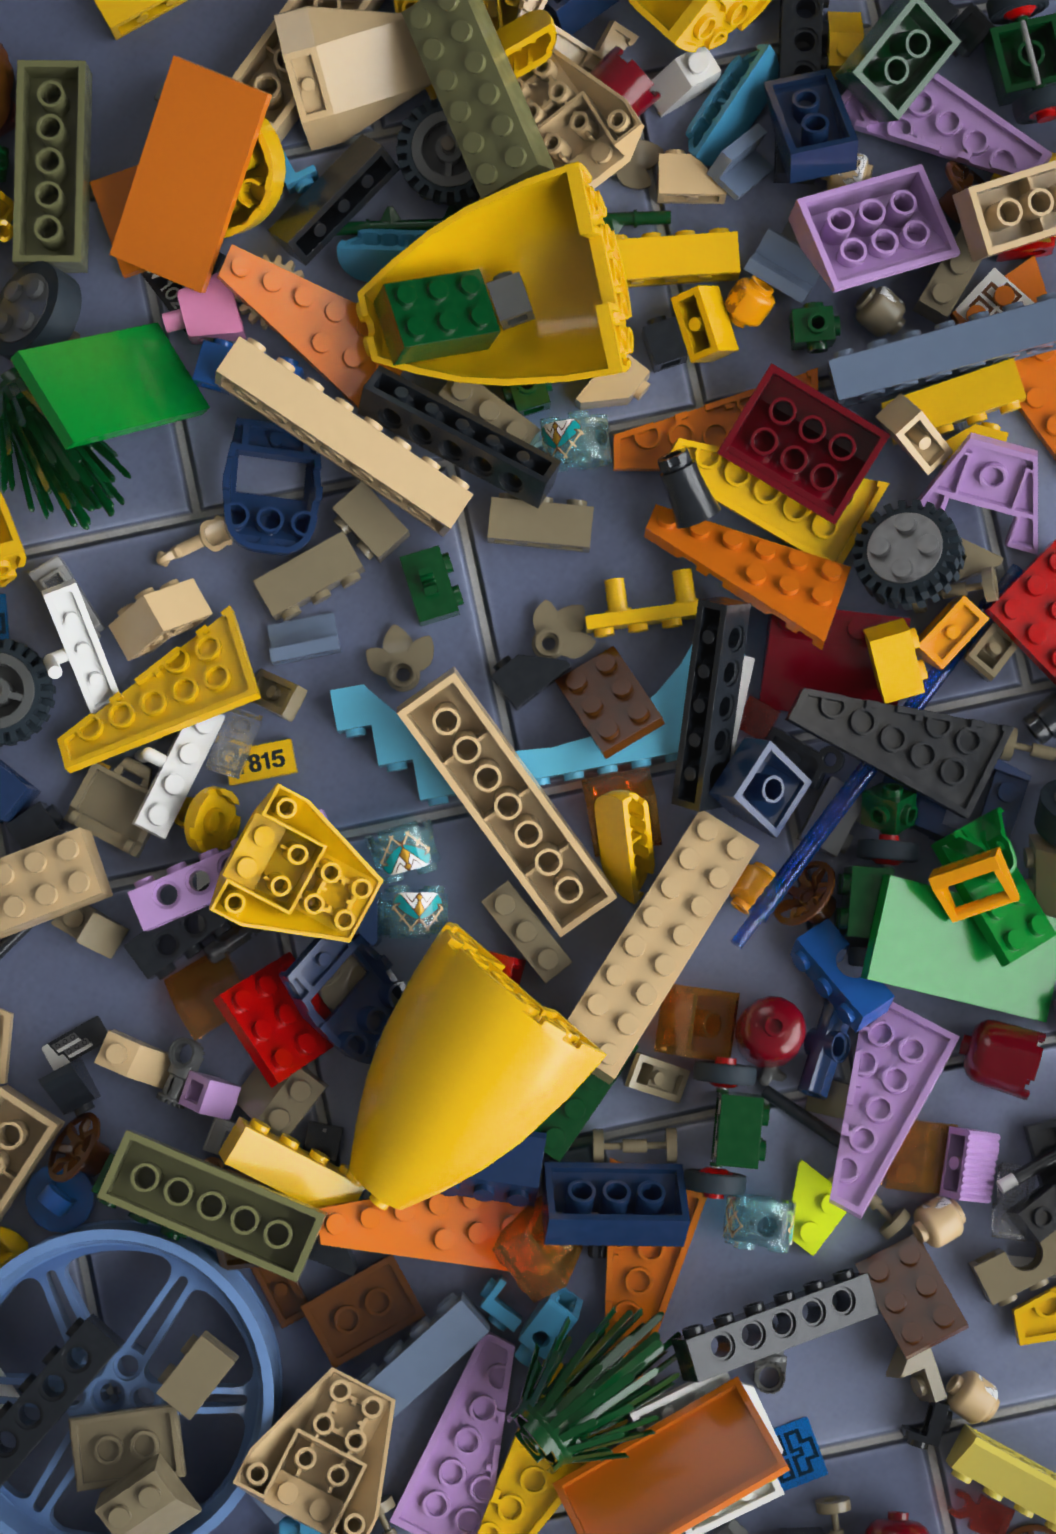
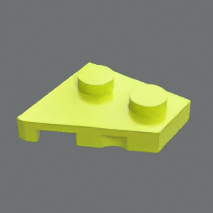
M800 1159L797 1163L795 1184L790 1200L795 1216L792 1241L814 1256L847 1212L829 1202L832 1183Z

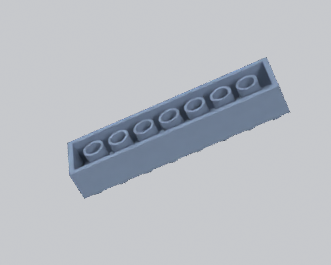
M1056 292L1037 297V302L1024 306L1023 301L1008 304L1002 307L1003 312L990 315L989 311L970 315L968 317L969 321L956 325L955 320L942 322L934 326V331L922 334L921 330H913L900 335L901 340L888 343L887 339L877 340L867 344L866 350L854 353L853 348L835 352L833 354L834 358L828 360L827 367L835 402L844 407H849L955 378L1011 358L1017 361L1056 350Z
M461 1291L457 1296L453 1292L447 1295L437 1305V1314L433 1318L429 1319L427 1315L424 1316L412 1327V1332L409 1334L411 1337L405 1343L399 1339L385 1352L386 1355L383 1357V1363L377 1366L373 1362L359 1375L360 1379L358 1381L396 1400L393 1418L490 1332L491 1322L464 1291ZM250 1495L275 1525L286 1516Z

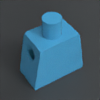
M555 1280L524 1323L518 1338L521 1345L514 1353L515 1358L523 1365L529 1367L533 1350L537 1343L540 1348L538 1356L546 1360L567 1316H569L570 1324L563 1339L579 1319L583 1300Z

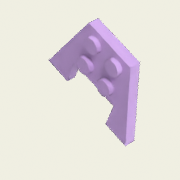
M970 432L917 500L921 501L923 507H925L928 501L933 503L937 510L941 508L945 511L950 498L1012 515L1014 517L1005 539V545L1038 555V450Z

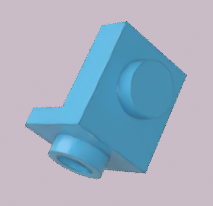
M284 152L286 165L284 185L289 195L295 192L303 194L319 178L315 166L311 165L295 173Z
M501 1274L497 1281L491 1278L481 1290L479 1295L483 1297L480 1307L490 1314L487 1319L498 1329L505 1331L506 1328H509L512 1332H515L522 1322V1315L497 1297L507 1283V1278Z

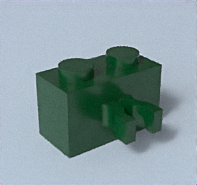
M437 545L399 557L421 627L460 615L458 606L463 605L464 602L459 586H451L448 573L454 572L448 552L441 554L440 547Z

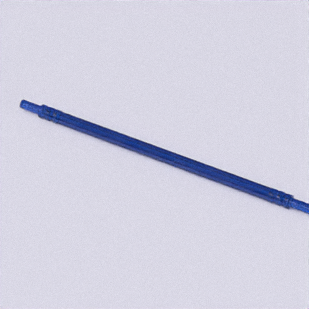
M1012 564L998 582L999 595L1023 572L1019 566ZM985 597L980 600L977 607L989 620L943 670L932 666L927 673L928 679L923 680L925 693L909 697L903 706L924 710L986 625L991 622L992 619L984 611L993 602H987ZM862 762L859 763L770 884L765 887L763 893L756 899L755 904L748 910L750 915L730 940L735 946L742 949L761 922L766 923L770 914L775 911L776 906L781 903L785 894L877 773L875 769Z

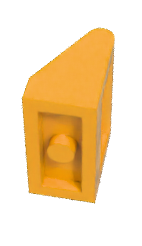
M965 595L953 598L918 636L920 648L915 649L917 658L923 659L924 662L939 670H943L989 618Z
M1000 847L935 868L928 878L934 894L953 923L1020 900L1019 893ZM994 871L1005 891L956 907L948 888L949 886Z

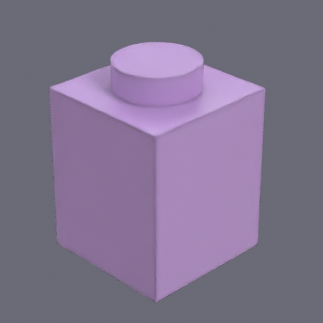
M190 1070L178 1104L199 1114L230 1120L237 1104L241 1087L220 1077Z

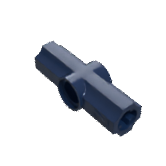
M827 998L825 999L817 1028H811L805 1036L804 1050L807 1059L797 1088L799 1092L822 1100H825L828 1096L837 1064L847 1059L851 1048L850 1038L847 1034L850 1025L840 1020L836 1009Z

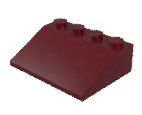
M771 363L717 454L835 525L884 447L890 434Z
M837 609L821 650L812 644V638L801 631L794 633L785 627V621L774 614H769L758 708L789 712L802 688L884 703L878 692L863 629L904 617ZM904 618L910 629L911 618ZM894 701L887 704L897 706L898 701Z

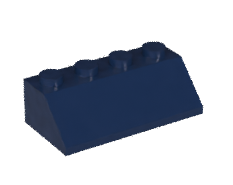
M533 1131L522 1143L484 1170L440 1194L450 1197L456 1195L471 1197L483 1202L491 1200L506 1202L517 1207H534L539 1189L547 1133Z
M544 1162L542 1189L544 1245L684 1247L690 1224L683 1164Z

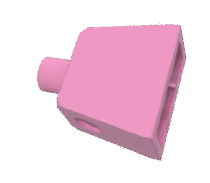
M218 273L211 276L206 293H199L187 287L178 290L176 293L180 309L162 313L167 333L186 329L189 340L195 345L202 344L203 340L213 342L214 338L229 342L236 341L239 336L247 339L238 303L235 300V294L217 278Z

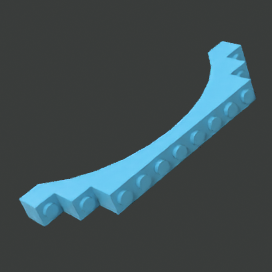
M692 645L680 666L658 692L650 698L665 722L661 727L606 760L591 737L552 748L516 751L539 785H550V778L559 776L564 777V782L585 778L584 772L597 770L598 775L618 772L617 766L630 763L632 769L652 766L651 759L665 757L666 763L676 762ZM364 684L330 690L336 728L339 734L346 733V738H354L366 735V729L372 728L378 766L380 768L387 767V772H396L408 769L407 763L413 762L420 801H428L429 807L449 803L448 797L457 796L398 714Z

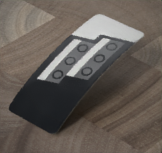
M96 1016L42 1047V1051L55 1071L102 1045L108 1032L99 1016Z

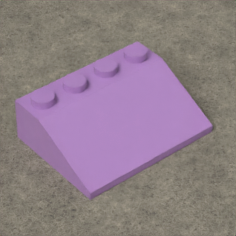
M922 164L799 198L796 200L788 218L801 250L833 293L960 255V250Z

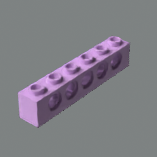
M320 809L319 811H320V812L326 817V819L328 820L325 811H324L323 809ZM239 838L230 842L232 848L219 852L218 848H214L198 855L200 861L190 866H187L184 861L167 868L168 875L155 880L154 876L151 875L133 883L136 889L127 893L143 931H151L209 906L220 872ZM200 871L206 872L210 878L209 886L203 891L196 890L192 882L194 875ZM167 885H172L177 890V899L171 905L164 904L160 897L162 889Z

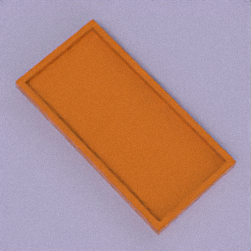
M173 56L109 255L199 293H206L272 94L182 57Z
M737 1376L645 1429H651L656 1432L655 1434L623 1442L611 1449L614 1452L613 1454L626 1453L630 1458L589 1462L552 1484L577 1534H681L788 1472L790 1468Z

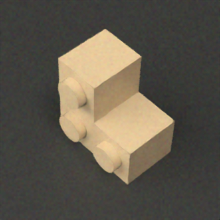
M193 578L183 582L173 579L159 588L160 590L154 591L153 587L147 588L134 597L136 599L135 603L128 604L117 611L119 617L108 626L128 661L154 652L170 637L195 629L213 614Z

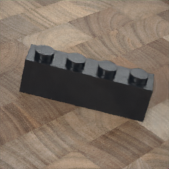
M361 134L268 231L289 255L306 266L400 168L382 145Z

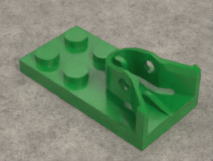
M997 807L933 843L931 847L942 866L1000 847L1019 893L1020 900L972 917L1000 965L1004 967L1056 936V932L1016 866L1017 858L1014 848L1005 834L1002 818L1004 810L1001 807ZM994 871L954 884L965 904L1005 891Z

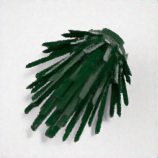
M13 367L1 374L0 376L3 379L0 383V466L2 493L4 494L7 490L8 481L10 490L14 491L15 488L12 461L14 447L29 511L34 512L35 508L27 474L46 519L49 516L48 510L52 513L54 512V507L49 497L52 491L72 527H77L78 524L71 510L81 527L85 530L89 529L91 520L83 508L92 512L103 507L108 516L112 517L115 511L113 509L114 503L110 498L115 497L121 505H124L125 501L112 485L116 480L115 476L93 451L95 449L124 477L131 479L130 473L115 458L118 457V454L103 440L65 450L17 369Z
M614 1306L598 1327L590 1333L570 1361L564 1364L550 1385L549 1383L572 1342L571 1336H568V1334L563 1339L570 1324L569 1316L565 1319L558 1336H556L543 1367L537 1359L540 1348L537 1343L535 1344L518 1407L507 1416V1421L510 1423L515 1420L520 1429L515 1433V1436L537 1463L544 1459L551 1465L547 1470L549 1473H555L564 1464L630 1458L626 1453L613 1454L614 1452L607 1446L656 1433L651 1429L642 1432H628L659 1419L657 1415H650L592 1436L628 1419L629 1413L675 1385L672 1381L680 1376L679 1372L672 1373L652 1387L645 1384L677 1360L675 1354L639 1379L637 1378L668 1352L666 1350L672 1345L671 1339L681 1336L680 1332L675 1333L665 1343L659 1340L660 1334L654 1332L623 1358L633 1346L662 1320L664 1312H658L648 1322L640 1324L606 1353L643 1315L642 1308L633 1316L632 1310H628L606 1333L605 1329L610 1325V1319L616 1313Z

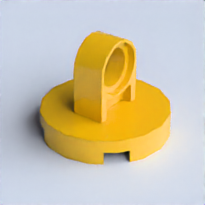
M217 786L204 788L194 798H185L174 822L184 829L186 841L193 851L204 853L214 848L227 850L231 846L230 842L236 838L241 823V817L236 816L235 804L240 805L239 800L232 791Z

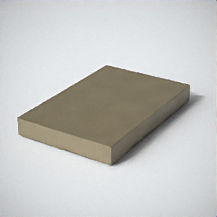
M168 1403L70 1416L68 1418L77 1492L107 1488L159 1452L179 1478L186 1476L179 1412Z

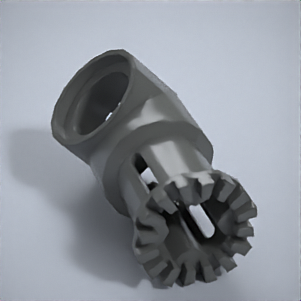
M185 1037L177 1038L172 1042L168 1051L170 1065L167 1071L170 1074L162 1092H158L156 1095L158 1100L164 1103L167 1101L168 1105L171 1102L172 1106L179 1109L185 1108L178 1104L189 1071L198 1072L202 1061H204L202 1057L205 1055V1052H203L204 1048L201 1046V1043ZM190 1045L192 1056L188 1062L182 1063L180 1052L184 1046Z
M773 1323V1324H772L773 1329L776 1330V1329H777V1327H775L776 1324ZM784 1350L755 1361L753 1381L761 1392L775 1394L783 1388L787 1366V1356L784 1355ZM766 1367L775 1368L779 1373L778 1382L772 1387L763 1386L759 1381L760 1372Z

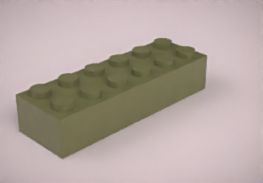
M420 0L401 12L480 198L483 199L527 178L555 169L483 0Z
M17 60L12 262L18 270L30 263L44 261L64 273H88L92 72L86 61Z
M132 1129L125 1131L97 1195L99 1199L296 1283L301 1277L327 1216L325 1211Z

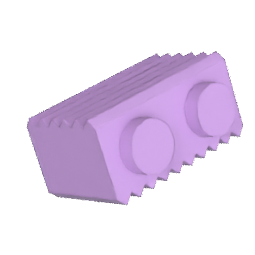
M949 1126L939 1196L979 1203H990L992 1201L990 1196L993 1194L992 1191L994 1189L995 1179L993 1175L996 1173L994 1170L997 1166L995 1161L998 1159L1000 1146L998 1141L1001 1139L999 1134Z

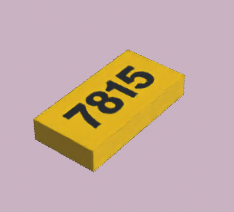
M292 739L223 752L230 786L298 773Z

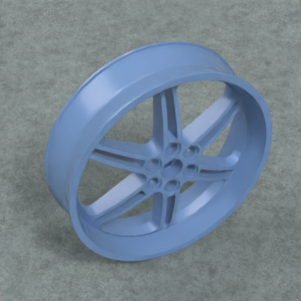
M130 1219L91 1222L66 1232H59L11 1259L0 1268V1308L17 1285L27 1278H34L41 1284L65 1344L70 1339L65 1333L72 1326V1323L51 1278V1270L57 1274L77 1319L81 1317L85 1321L91 1315L69 1274V1265L74 1259L101 1251H140L162 1256L171 1265V1275L166 1285L122 1348L115 1353L83 1391L82 1400H75L66 1411L69 1416L167 1403L156 1394L163 1384L150 1373L149 1362L191 1292L196 1290L207 1292L228 1312L246 1343L253 1364V1374L251 1379L245 1383H219L211 1394L245 1395L247 1401L204 1402L196 1414H239L245 1424L243 1440L238 1456L224 1481L205 1502L199 1504L202 1511L169 1534L210 1533L232 1512L246 1493L232 1484L249 1449L279 1420L281 1411L283 1369L280 1348L270 1317L255 1289L238 1269L226 1270L221 1267L217 1252L210 1245L191 1237L187 1239L180 1237L178 1241L163 1235L160 1232L161 1227L152 1222H148L145 1225ZM181 1276L186 1277L188 1283L148 1349L137 1344L136 1341ZM74 1347L72 1349L73 1360L78 1364H86L87 1352L81 1347ZM131 1355L135 1357L138 1361V1370L135 1372L127 1371L122 1365L123 1356ZM4 1373L6 1377L0 1376V1384L21 1385L31 1373ZM50 1375L48 1377L49 1387H55V1392H62L64 1390V1382L59 1376ZM109 1383L113 1387L118 1386L120 1388L119 1398L115 1394L108 1395L106 1390L110 1387ZM146 1387L152 1390L155 1397L154 1402L150 1404L143 1403L138 1397V1389ZM0 1396V1404H5L8 1400L14 1404L19 1397ZM26 1403L24 1406L38 1408L32 1403ZM70 1431L67 1432L32 1493L19 1492L8 1481L0 1488L1 1534H112L71 1529L62 1526L54 1518L55 1505L75 1476L74 1464L45 1507H39L37 1504L40 1494L71 1444Z

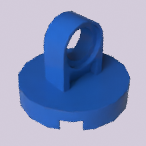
M48 1165L42 1167L32 1176L26 1188L25 1203L29 1215L37 1225L52 1232H66L79 1227L90 1217L95 1207V1193L91 1191L94 1186L93 1179L79 1171L73 1178L65 1182H56L48 1174ZM63 1169L60 1170V1171H59L58 1173H56V1174H57V1175L63 1174Z

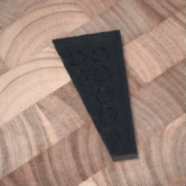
M808 688L800 689L785 718L791 724L963 819H969L1014 729L1013 726L997 725L981 720L954 717L927 710L851 698L845 695Z

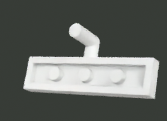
M71 579L41 591L64 647L45 655L43 663L49 677L58 679L62 675L60 664L69 661L90 714H95L110 703L109 698L119 690L75 579Z
M220 714L179 730L166 755L151 747H146L135 753V760L141 763L150 762L160 768L132 822L133 825L160 839H166L226 718L224 715Z

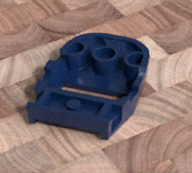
M239 417L236 419L222 481L224 525L230 539L246 550L274 555H288L302 549L314 534L318 519L316 516L323 495L320 470L322 468L321 454H316L315 450L273 422ZM239 455L306 464L303 501L236 492Z
M998 759L979 817L997 807H1001L1004 810L1002 818L1005 834L1010 840L1028 783L1032 776ZM884 775L882 782L900 784ZM903 786V789L912 791L911 789ZM917 793L916 807L918 815L915 825L909 829H915L929 836V839L939 841L958 830L957 828L942 824L947 809Z
M355 934L350 943L315 938L285 972L282 971L279 974L282 983L302 1018L342 1054L365 1064H371L383 1029L406 988L405 983L398 981L391 970L393 964L385 955H380L360 934ZM352 954L366 973L324 1020L314 1009L310 1000Z

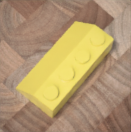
M964 1424L945 1460L953 1469L951 1474L967 1484H970L972 1480L984 1486L982 1491L1000 1502L1003 1497L1015 1503L1013 1508L1031 1519L1034 1514L1046 1519L1044 1525L1056 1532V1473Z

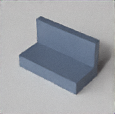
M758 123L721 151L707 172L735 201L740 199L774 170V167L756 151V148L768 133Z
M770 227L755 253L749 258L744 267V270L800 303H803L809 296L820 276L798 243Z
M334 612L266 625L271 647L269 653L274 666L342 653Z

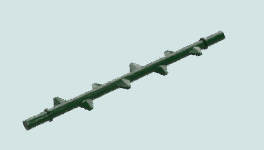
M456 204L450 205L443 218L401 220L394 207L387 206L381 220L350 221L335 236L358 235V230L428 231L458 212L459 209ZM634 209L633 212L607 213V217H604L603 220L605 224L609 225L611 231L614 230L616 235L620 233L623 226H634V228H637V225L671 224V211L637 212V209Z

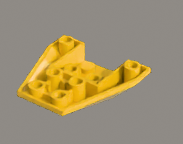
M277 783L253 811L222 868L209 910L243 927L350 943L384 880L310 800Z

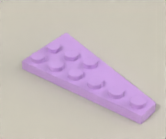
M938 73L934 75L897 121L879 122L848 89L841 96L855 131L1001 176H1007L1048 163L1052 157V153Z
M893 1001L888 1012L859 1030L829 1199L831 1204L859 1219L863 1217L960 1036Z
M489 1332L476 1344L389 1522L412 1534L477 1533L496 1484L515 1344L492 1332Z

